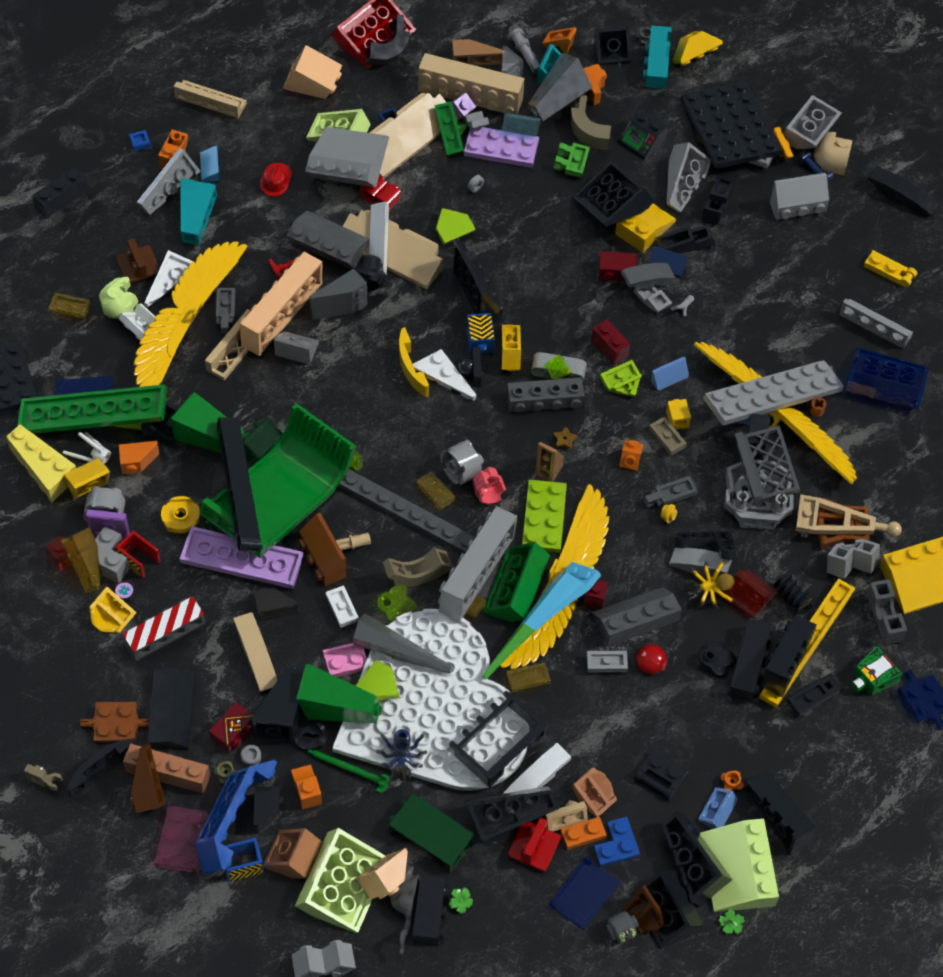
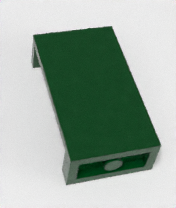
M413 793L409 799L405 798L403 800L400 811L390 817L388 821L389 833L392 835L397 831L442 861L443 869L451 873L473 844L474 833Z

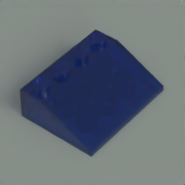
M857 347L846 390L852 394H862L870 399H880L889 404H898L910 410H918L924 393L929 367Z

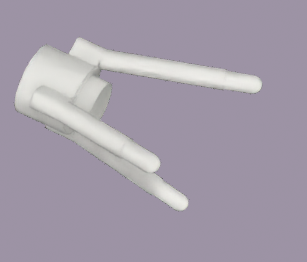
M79 432L78 435L94 447L91 451L93 459L63 451L65 455L87 462L99 458L104 464L111 456V452L87 432L84 434Z

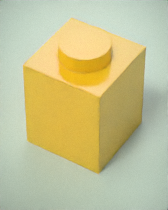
M674 399L668 401L666 414L670 424L675 430L689 428L691 415L687 400Z

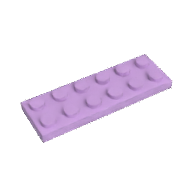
M191 526L180 556V563L293 589L304 558V552L274 545L262 557L258 558L250 551H238L236 540L227 534Z

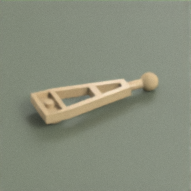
M800 495L795 531L810 534H874L875 530L887 532L891 537L900 535L902 531L901 525L898 522L893 521L889 524L876 522V517L822 498ZM821 507L844 515L843 526L816 525L818 508ZM850 518L867 523L868 526H850Z

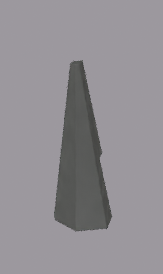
M364 613L358 621L353 636L354 646L390 654L392 659L450 673L452 668L450 664Z

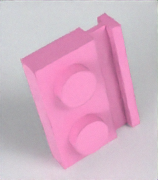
M353 643L323 650L328 673L336 677L363 671L367 661L364 649L354 646Z

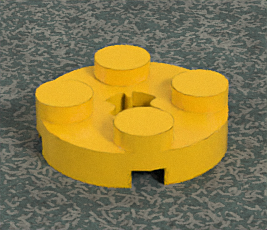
M173 497L169 500V503L164 504L162 507V522L169 532H189L191 526L197 527L200 521L199 506L191 501L189 497ZM179 512L186 513L182 518L176 517V515H179Z

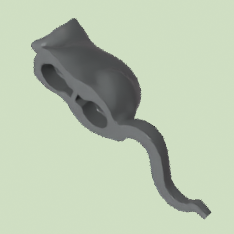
M414 866L406 867L404 882L398 886L400 889L390 896L393 908L406 917L404 929L400 933V955H403L405 937L409 935L411 930L412 914L415 910L419 890L420 875H413Z

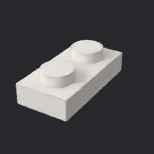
M344 586L325 592L340 628L359 621V617Z

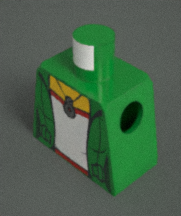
M877 646L856 666L854 671L856 679L851 682V686L856 692L865 688L871 695H874L898 684L902 673Z

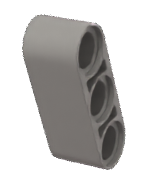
M539 352L534 355L531 373L537 377L553 380L582 377L583 382L587 363L578 358Z

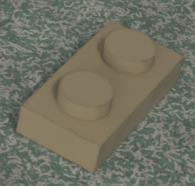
M666 417L649 425V430L670 455L686 448L687 443Z

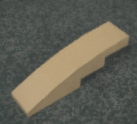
M250 612L233 618L259 692L273 688L278 679L253 613Z

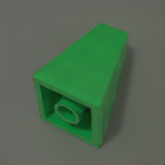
M194 392L171 417L173 438L176 441L221 453L217 421L219 417L226 416ZM241 429L245 454H247L251 448L250 435Z
M305 665L296 699L308 720L377 724L378 716L382 713V705L379 703L376 695L313 665Z

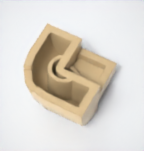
M827 132L815 147L813 160L821 167V170L831 171L834 174L844 176L852 140L835 137L836 132Z

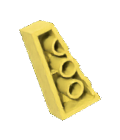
M19 424L6 436L9 449L28 470L30 476L35 479L52 503L68 488L64 474L76 469V465Z

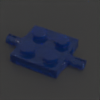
M912 669L906 671L904 674L910 683L900 687L898 693L918 724L925 721H934L939 730H942V687L934 675L917 679Z

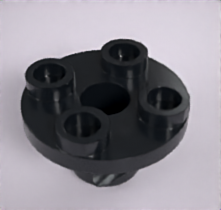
M366 255L365 258H362V269L352 268L366 282L371 280L375 284L384 285L387 280L386 276L378 274L383 263L375 255Z

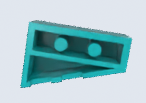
M651 25L649 44H645V54H648V57H644V67H647V70L643 71V80H646L645 87L666 89L672 27Z

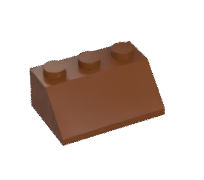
M318 513L299 531L300 539L298 543L301 550L306 551V558L310 566L313 565L315 567V575L318 581L322 580L326 587L346 578V558L321 513Z

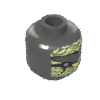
M626 911L610 917L606 925L611 939L619 943L635 937L637 934L636 928L639 927L635 916H630Z

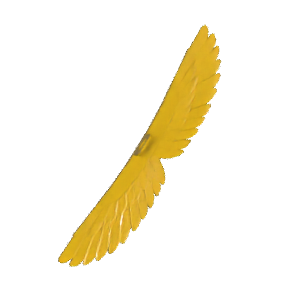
M225 242L221 246L217 244L212 250L208 248L203 255L199 254L196 263L194 261L190 263L183 276L180 277L179 284H176L175 291H172V299L177 308H166L159 311V315L154 318V322L149 324V329L145 331L144 337L139 343L142 346L138 348L136 352L138 356L133 364L137 366L134 372V376L138 375L136 385L140 384L139 387L161 384L187 329L210 295L238 263V260L247 248L246 244L238 246L239 242H232L230 245L229 242Z
M703 342L694 343V346L704 353L710 361L732 376V379L740 384L762 378L751 367L748 369L741 360L738 361L731 353L728 355L719 348L718 350L711 344L707 345ZM786 407L762 414L765 416L769 414L773 417L774 422L772 425H769V428L776 427L779 421L782 420L850 484H853L857 479L856 471L853 469L851 462L848 461L849 457L842 452L843 450L839 446L834 444L835 441L827 436V433L819 429V426L815 423L810 422L811 419L804 416L802 412Z
M590 484L587 486L578 504L559 560L555 559L551 567L548 583L541 596L558 573H563L571 562L594 569L593 565L598 562V556L602 553V548L606 542V539L603 538L609 529L606 527L609 522V516H606L608 507H604L605 499L601 498L600 491L596 489L594 492ZM578 598L527 638L501 664V668L511 665L510 669L513 670L517 669L520 664L523 668L528 665L530 660L531 663H534L539 655L544 657L548 648H553L556 636L559 639L563 629H566L568 620L572 616L571 610L574 611L575 602H578Z

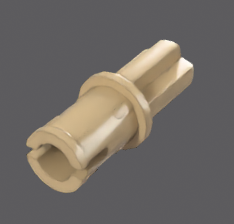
M368 532L355 536L348 535V538L336 540L341 550L349 548L354 550V548L371 545Z

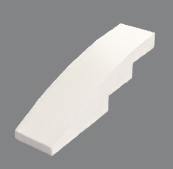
M556 743L515 780L504 793L543 787L555 777L559 769L571 760V756Z

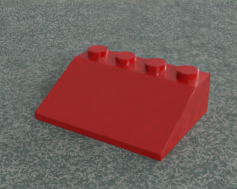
M370 0L337 26L330 35L342 49L365 65L366 48L370 42L381 44L391 42L392 20L397 14H404L392 0ZM404 15V21L406 22L405 31L412 34L416 29Z

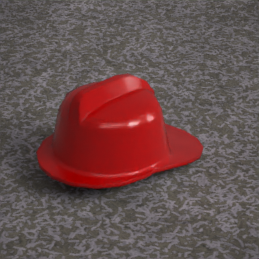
M274 163L267 166L260 181L262 192L273 197L282 195L287 190L291 180V169L283 163Z

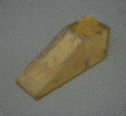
M90 528L83 529L62 539L61 542L85 593L100 589L98 545Z

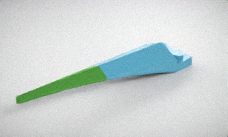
M571 562L563 573H558L482 677L487 679L536 630L563 608L589 591L600 578L601 574L599 571Z

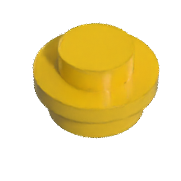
M666 504L661 511V519L666 523H670L672 520H675L677 510L675 505Z

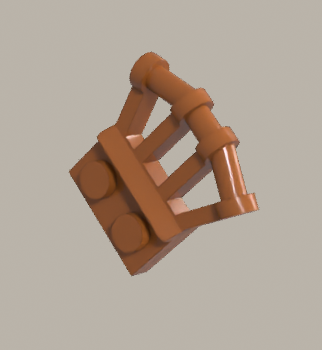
M822 498V499L828 500V501H830V502L839 504V503L834 502V501H832V500H829V499H826V498ZM842 505L869 515V507ZM819 507L816 525H829L824 524V521H844V515L825 513L826 509ZM850 518V526H868L867 523ZM817 534L822 549H827L831 545L842 542L846 544L855 543V540L858 539L869 541V534H842L827 538L826 534Z

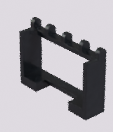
M508 691L503 693L506 700L500 706L494 702L490 705L494 711L486 719L480 715L476 718L479 725L472 732H469L467 729L462 731L465 738L458 745L454 741L449 743V746L454 750V756L489 788L504 775V768L528 745L531 747L535 746L546 735L547 725ZM510 707L533 729L486 771L463 748L502 711Z

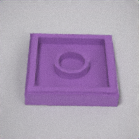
M87 509L86 518L90 535L98 536L104 526L120 533L122 539H125L130 534L125 513Z

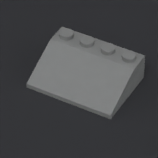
M326 127L309 155L305 172L317 179L376 188L389 136Z

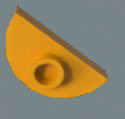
M780 127L774 128L773 133L782 148V155L779 156L784 157L785 160L792 158L793 154L790 150L789 141L785 139Z

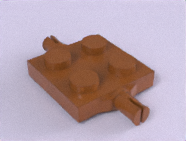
M96 702L93 719H81L80 727H93L94 743H115L131 738L136 740L138 727H149L150 718H138L137 702Z

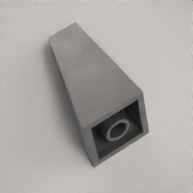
M565 53L559 56L528 103L533 118L544 121L593 88L577 57Z

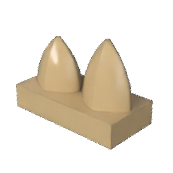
M569 800L565 807L546 814L545 820L548 821L547 829L553 832L587 821V806L585 802L577 803Z

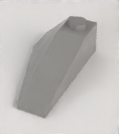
M689 142L674 145L669 159L667 205L678 213L688 203L692 192L697 190L701 179L706 177L711 163L709 157Z

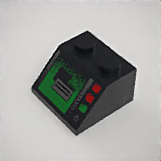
M640 108L629 119L618 142L641 158L646 159L666 140L668 125Z

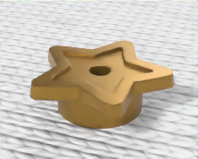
M567 427L562 432L553 433V436L557 439L556 447L571 449L572 441L578 438L577 435L571 434Z

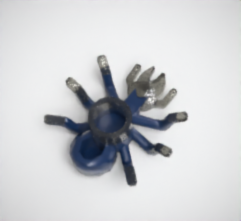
M400 729L395 733L393 746L383 733L380 734L387 747L393 750L394 753L386 754L378 749L376 753L381 754L384 758H396L388 764L383 762L379 766L390 768L394 763L398 762L391 771V778H394V772L396 771L397 778H399L400 773H402L403 778H406L408 772L411 779V770L405 762L407 761L415 769L423 767V764H415L408 757L419 759L423 754H427V750L420 751L418 754L410 753V751L418 747L419 742L424 738V734H421L411 747V736L405 729Z

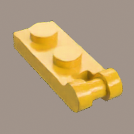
M874 250L864 263V267L903 287H909L912 282L911 279H914L917 275V271L914 268H907Z

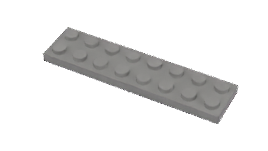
M825 360L708 392L705 393L703 399L724 426L751 418L752 414L762 415L807 402L816 397H824L841 392L844 385Z

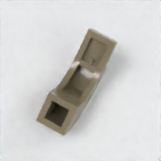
M581 95L579 102L575 104V108L571 107V129L574 135L587 146L608 150L611 126L596 124L589 120L585 113L587 96Z
M434 548L425 556L410 562H401L390 558L383 561L386 575L389 579H393L395 586L413 587L433 581L453 568L447 551Z

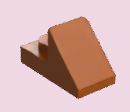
M576 27L550 31L542 44L545 48H548L549 44H553L555 47L559 46L562 52L567 54L573 44L577 29Z

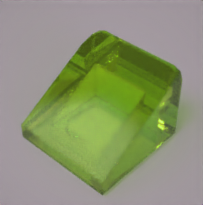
M560 354L544 365L553 380L572 372L567 361Z

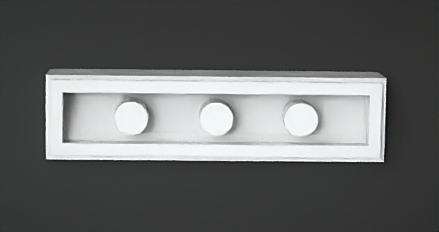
M387 202L371 205L369 255H375L382 260L383 266L378 272L381 275H387L389 205Z

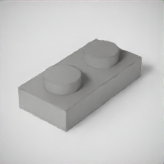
M587 651V672L628 671L627 651Z

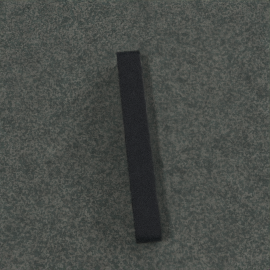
M219 417L217 433L238 551H259L261 545L260 532L239 418Z

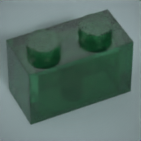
M269 417L262 420L259 418L252 424L253 429L250 432L246 431L242 434L245 455L251 462L260 459L283 435Z

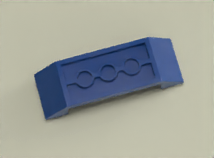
M277 761L264 762L229 774L195 843L203 874L209 875L225 871L231 865V857L234 852L221 844L227 837L228 833L226 831L229 825L234 822L238 807L245 800L244 794L251 785L270 780L275 774L276 770L274 768Z

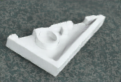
M168 250L144 306L149 307L172 290L177 283L179 284L180 277L183 276L184 271L192 261Z
M442 349L413 363L415 372L423 371L427 375L426 378L436 381L449 390L453 388L467 399L476 400L475 392Z

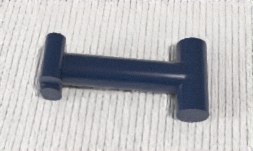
M810 152L799 159L801 165L805 163L815 174L824 173L812 161ZM831 171L826 174L829 180L834 177Z

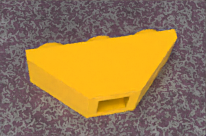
M694 31L680 38L673 58V64L686 65L690 63L692 58L698 59L703 57L707 51L717 50V46L723 44V42L704 31Z

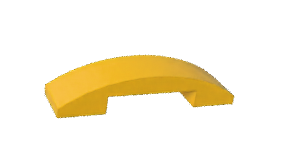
M404 327L401 329L399 338V357L402 370L410 384L421 395L428 397L429 384L424 372H415L408 355L411 352V340Z

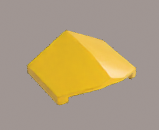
M105 587L89 606L92 624L101 632L120 633L137 613L108 587Z

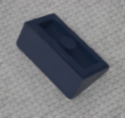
M654 246L648 264L668 263L674 276L681 278L688 257Z

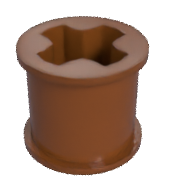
M821 397L814 398L811 402L810 413L815 417H820L824 414L826 401Z

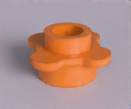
M729 771L721 775V780L725 785L724 789L732 791L733 789L741 790L744 784L741 782V776L738 771Z

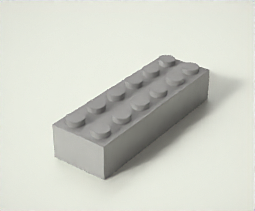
M497 506L493 512L488 513L485 519L486 523L484 526L481 525L476 533L477 537L475 540L471 539L467 552L461 554L457 567L451 569L448 581H444L439 589V592H441L438 599L440 613L459 622L461 621L514 539L517 515Z

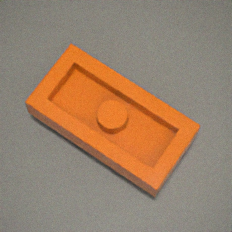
M600 817L560 829L567 850L606 839L607 836Z

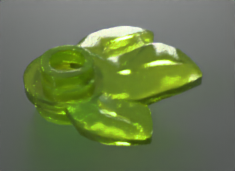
M405 585L392 587L389 592L381 594L377 600L379 609L386 612L387 618L391 622L395 621L396 617L410 611L412 612L417 607V604L406 596L407 586ZM390 600L391 604L389 606L384 605V601Z

